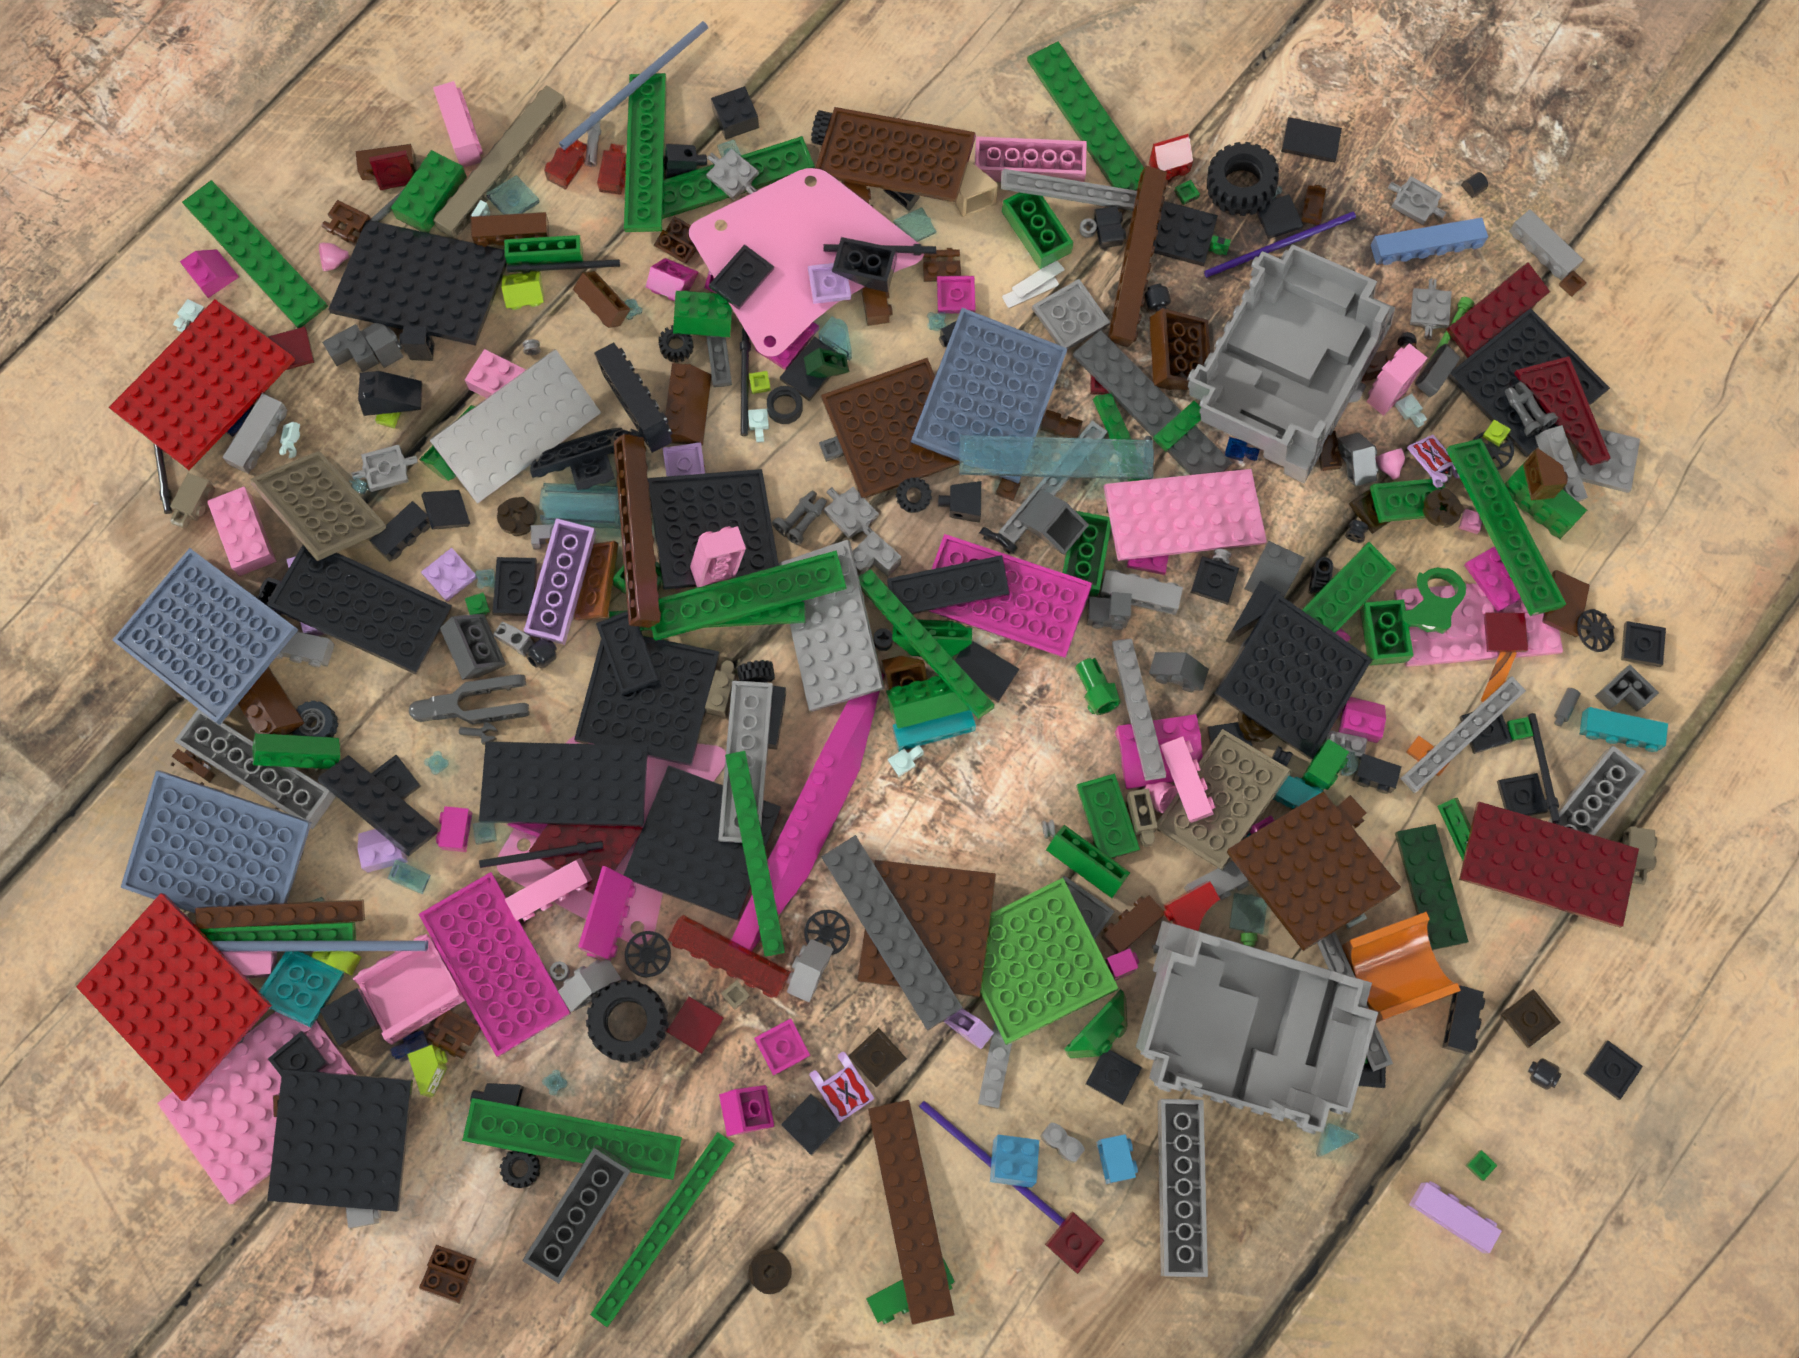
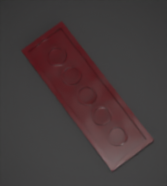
M1527 262L1446 328V330L1465 356L1469 358L1545 297L1550 290L1530 263Z

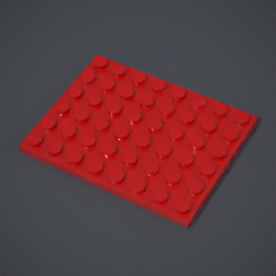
M214 299L196 317L194 322L108 408L190 471L260 398L261 394L295 361V358Z
M160 893L76 986L181 1101H186L272 1006L164 893Z

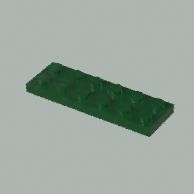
M1436 824L1395 832L1416 913L1419 915L1427 912L1430 919L1427 924V933L1432 950L1468 943Z

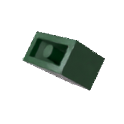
M818 348L804 357L806 372L810 376L824 378L850 372L846 354Z

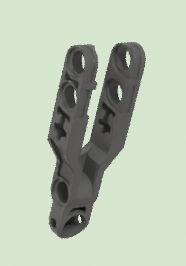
M517 674L465 682L452 694L414 701L409 706L408 712L413 720L417 722L458 717L472 725L481 724L484 721L495 722L526 717L530 715L529 704L516 703L463 711L458 706V702L462 701L465 697L489 694L491 691L503 689L509 691L511 688L525 686L526 676Z

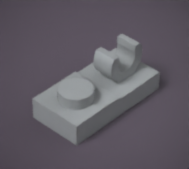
M1331 730L1325 738V742L1327 739H1330L1348 750L1347 756L1359 758L1362 754H1365L1367 738Z

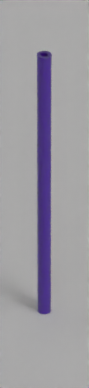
M1350 212L1205 270L1204 275L1208 278L1253 260L1256 256L1259 257L1262 251L1266 253L1273 252L1356 218L1354 212Z
M923 1101L919 1108L991 1168V1156L927 1102ZM1012 1185L1056 1224L1060 1226L1065 1219L1030 1189Z

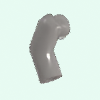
M1359 383L1349 403L1360 400L1366 388L1365 384Z

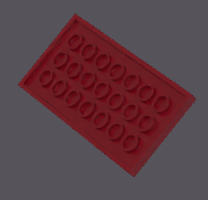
M1479 801L1476 803L1459 880L1621 928L1624 926L1639 848Z

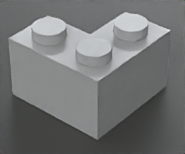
M874 531L852 551L858 576L875 565L883 574L889 577L901 565V555Z
M813 939L809 941L807 946L803 945L799 953L800 957L797 956L792 965V968L795 970L794 972L791 971L786 983L789 984L787 993L810 1002L820 978L829 963L833 948Z
M596 960L587 968L582 966L574 971L575 975L563 982L564 986L558 992L569 1010L573 1012L586 1006L594 996L596 997L600 994L599 991L603 987L606 989L610 983H618L621 978L610 960L602 962Z

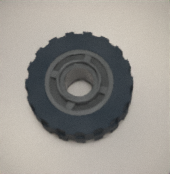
M307 701L298 706L296 710L305 723L293 731V735L334 738L333 736L337 733L339 723L337 722L338 717L329 706L320 701ZM317 720L316 726L311 728L312 723Z

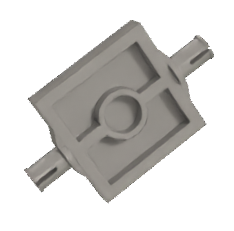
M730 149L720 159L713 153L708 155L707 159L714 164V167L706 174L707 178L733 200L745 191L750 194L758 191L751 185L753 180L759 175L758 170L735 151Z
M1412 176L1402 187L1394 182L1390 183L1388 189L1397 193L1396 199L1391 206L1395 210L1422 225L1432 214L1442 219L1445 216L1446 212L1437 207L1438 201L1443 195L1442 193Z
M1433 278L1429 279L1428 289L1414 288L1412 292L1410 325L1425 328V339H1432V332L1435 328H1448L1450 320L1452 291L1437 290V280H1433Z
M395 445L361 454L363 470L351 472L353 480L365 477L370 491L373 492L409 482L407 466L418 464V459L416 455L404 458L400 445Z
M833 487L827 490L826 493L833 499V502L824 508V513L848 539L862 531L868 536L873 531L869 525L878 517L879 513L865 498H861L860 493L854 487L840 495Z

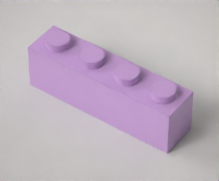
M1431 1181L1429 1183H1421L1409 1205L1480 1252L1490 1253L1502 1232L1496 1227L1497 1224L1488 1218L1483 1219L1478 1216V1211L1474 1208L1461 1205L1459 1203L1460 1200L1454 1195L1444 1194L1440 1191L1441 1187Z

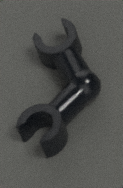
M982 527L979 534L984 535L982 539L987 541L991 539L998 542L1008 554L1010 552L1014 554L1018 549L1015 544L1008 542L1000 533L992 532L986 527Z

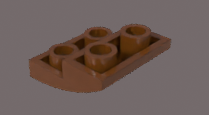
M676 216L673 217L666 230H662L654 243L656 248L684 264L697 251L689 237L691 225Z
M436 1245L428 1261V1268L419 1289L460 1304L472 1275L476 1259Z

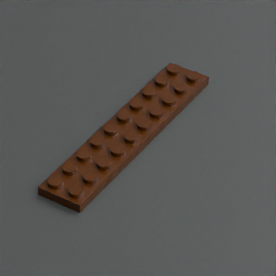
M905 1100L869 1108L868 1111L911 1323L916 1325L955 1316L910 1101Z

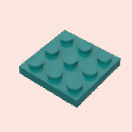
M286 951L259 992L272 1004L270 1009L311 1028L321 1013L320 1009L325 1007L345 975L344 972L304 953Z

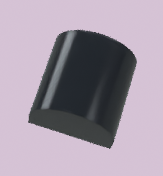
M1477 172L1463 181L1461 186L1471 198H1474L1487 189L1488 180L1484 174Z

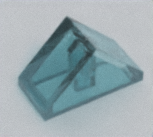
M395 860L387 879L396 885L423 894L431 875L399 860Z
M1327 1123L1321 1134L1316 1155L1317 1157L1323 1156L1358 1139L1359 1136L1357 1133Z

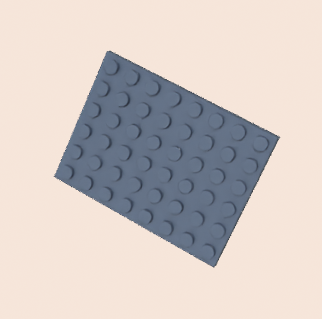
M962 308L912 436L911 443L1018 484L1065 358L1067 348Z
M189 548L112 641L214 722L221 725L298 629Z
M157 770L120 888L152 899H156L160 893H164L178 908L195 914V908L287 903L312 822Z

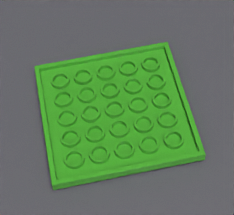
M1063 878L991 913L981 994L1006 1045L1119 990Z

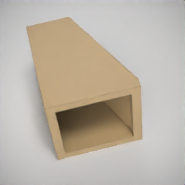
M970 160L956 201L962 217L996 205L997 182Z

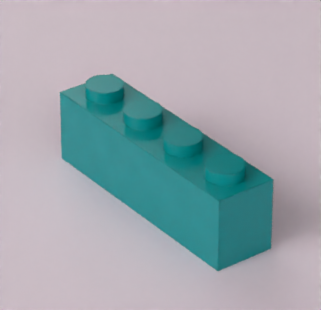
M1588 707L1582 712L1579 734L1591 740L1604 739L1610 744L1623 743L1630 748L1642 747L1649 752H1658L1666 746L1668 723Z
M968 710L897 729L896 724H893L892 730L898 751L900 752L903 749L908 750L918 745L923 746L974 732L976 724L972 712Z
M1289 775L1273 797V800L1293 810L1320 794L1323 790L1315 786L1310 787L1305 784L1303 779L1299 777L1293 778Z

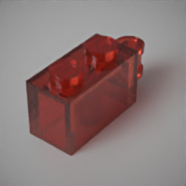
M577 139L566 150L558 147L552 160L545 165L544 172L547 180L566 190L585 163L583 154L587 149V144Z
M611 143L609 151H603L597 181L599 192L622 194L626 181V153H624V145Z

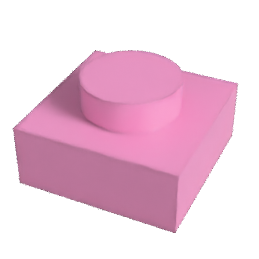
M1465 509L1459 529L1478 534L1482 524L1478 512Z

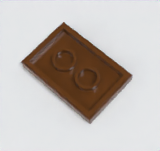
M1555 570L1552 572V577L1566 605L1563 608L1545 612L1542 623L1573 637H1578L1577 622L1580 615L1585 611L1590 585Z

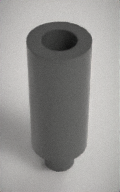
M1567 688L1554 714L1556 718L1555 725L1561 727L1563 722H1568L1581 695L1578 690Z

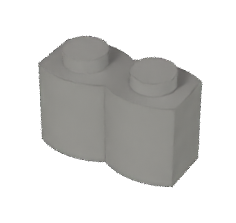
M1051 1122L1040 1135L1042 1141L1047 1146L1057 1149L1059 1155L1068 1162H1076L1085 1150L1080 1141L1068 1136L1066 1131L1056 1123Z

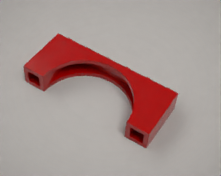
M1205 881L1164 904L1166 909L1164 914L1169 922L1173 921L1176 925L1199 931L1204 915L1220 898L1212 883Z

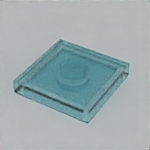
M517 175L487 193V198L503 215L523 214L540 203L539 198Z

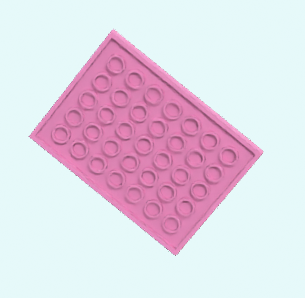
M275 1011L239 1041L186 1101H181L172 1091L157 1103L229 1204L236 1202L270 1175L277 1119L273 1113V1095L280 1093L281 1076L268 1058L300 1031H304L329 1063L319 1072L358 1075L317 1019L310 1028Z

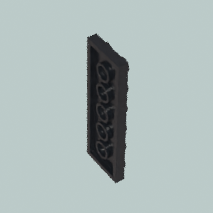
M1002 555L887 578L889 590L911 614L1010 595Z
M349 755L319 776L318 782L408 857L438 832V829Z

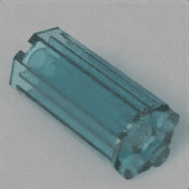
M543 484L544 488L541 489L540 510L544 512V515H540V520L543 525L554 524L557 518L588 527L621 529L617 486L594 485L589 489L577 491L575 484Z

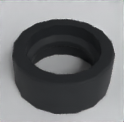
M790 386L774 388L767 397V411L770 418L780 424H790L800 418L803 412V401L800 393ZM782 396L792 397L796 402V408L791 413L780 414L774 409L775 400Z

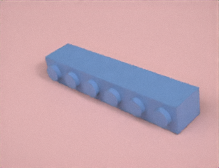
M1476 218L1375 236L1371 243V249L1376 265H1388L1395 261L1406 262L1412 258L1419 257L1423 259L1429 255L1437 254L1439 256L1452 251L1461 252L1469 248L1478 249L1484 245L1488 234L1483 218Z

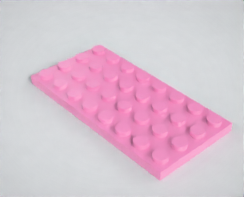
M1252 469L1110 483L1103 486L1118 561L1262 545L1267 542Z
M1477 583L1465 584L1466 594L1464 599L1452 613L1451 627L1444 634L1426 632L1418 627H1409L1414 656L1405 664L1406 667L1497 659L1500 652H1487L1484 625V614L1486 612L1525 613L1528 651L1516 652L1515 658L1561 654L1563 648L1559 630L1542 623L1544 613L1530 616L1522 599L1497 612ZM1452 585L1429 587L1432 593L1441 598H1450L1455 595ZM1418 588L1394 591L1395 600L1404 599L1406 611L1413 609L1423 601Z

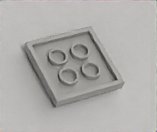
M1080 279L1032 305V310L1056 344L1067 348V350L1110 325V321Z
M1599 429L1611 459L1607 462L1590 466L1577 450L1575 463L1582 482L1629 493L1632 488L1640 439Z

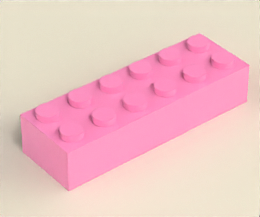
M976 137L974 165L995 182H1001L1003 169L1085 182L1087 141Z

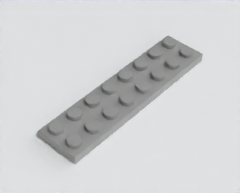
M732 681L726 754L746 751L761 825L773 683ZM725 759L718 841L742 843Z

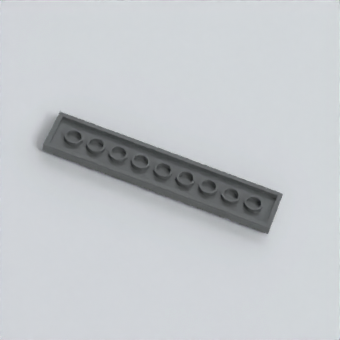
M1101 330L1073 353V357L1112 394L1114 399L1152 437L1181 412ZM1194 426L1167 451L1189 475L1224 472L1232 465V462L1197 426Z
M854 835L821 856L927 1031L963 1009L857 836Z

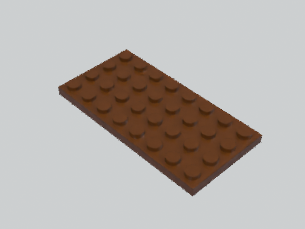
M834 107L815 169L827 172L838 181L956 203L975 142L976 133Z

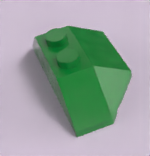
M917 619L951 657L972 644L971 627H965L954 621ZM893 626L892 640L911 656L921 657Z
M1120 989L1070 1044L1064 1048L1070 1059L1100 1057L1103 1052L1106 1053L1110 1050L1112 1043L1117 1037L1120 1038L1124 1035L1128 1027L1127 1002L1124 991Z

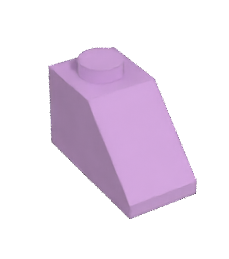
M964 1009L944 1020L948 1026L980 1049L983 1048L994 1033L979 1018Z

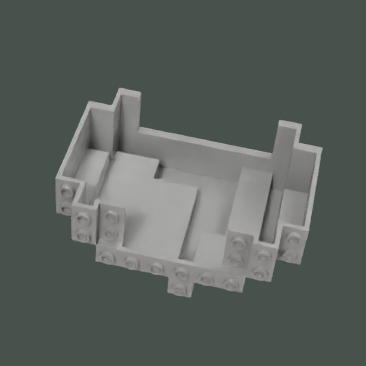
M1292 244L1289 251H1284L1281 259L1263 251L1259 257L1256 256L1251 265L1253 270L1251 272L1252 279L1249 284L1250 289H1246L1241 299L1243 301L1240 306L1237 305L1234 309L1232 321H1228L1225 325L1223 337H1219L1216 341L1214 353L1209 354L1204 366L1198 364L1195 370H1191L1188 376L1189 395L1201 401L1199 413L1201 414L1202 422L1264 450V458L1283 466L1285 475L1305 484L1322 453L1326 438L1334 431L1391 327L1395 307L1374 298L1377 286L1376 280Z
M1162 921L1156 941L1159 950L1153 971L1156 972V977L1136 1044V1048L1141 1051L1140 1054L1154 1060L1149 1076L1154 1085L1167 1092H1171V1089L1183 1091V1088L1191 1090L1190 1094L1198 1097H1203V1094L1211 1096L1210 1100L1223 1103L1226 1100L1233 1107L1243 1109L1244 1106L1250 1107L1251 1112L1260 1115L1267 1112L1271 1114L1272 1118L1281 1121L1284 1118H1288L1296 1122L1297 1127L1311 1134H1315L1316 1131L1323 1133L1329 1110L1343 1115V1111L1351 1113L1378 1012L1366 1008L1372 983Z

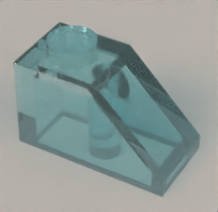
M832 316L820 330L819 340L836 352L846 354L847 360L850 361L852 359V350L848 327L843 320Z

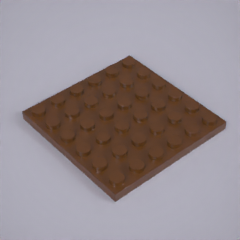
M928 357L821 395L822 402L861 498H868L899 487V484L908 478L917 477L921 479L963 464L961 461L911 443L912 436L935 379V374Z
M1324 791L1227 850L1230 858L1303 951L1390 897L1401 888Z
M875 860V867L954 994L980 997L996 873ZM865 929L857 981L900 987Z

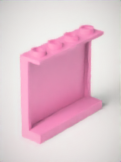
M427 934L420 935L413 940L428 941L427 951H395L392 955L379 959L372 967L361 970L353 978L361 988L383 1031L381 1034L384 1040L391 1045L465 1001L433 940Z

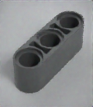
M1443 344L1432 356L1416 380L1415 385L1428 397H1432L1439 391L1450 375L1460 356L1448 344Z

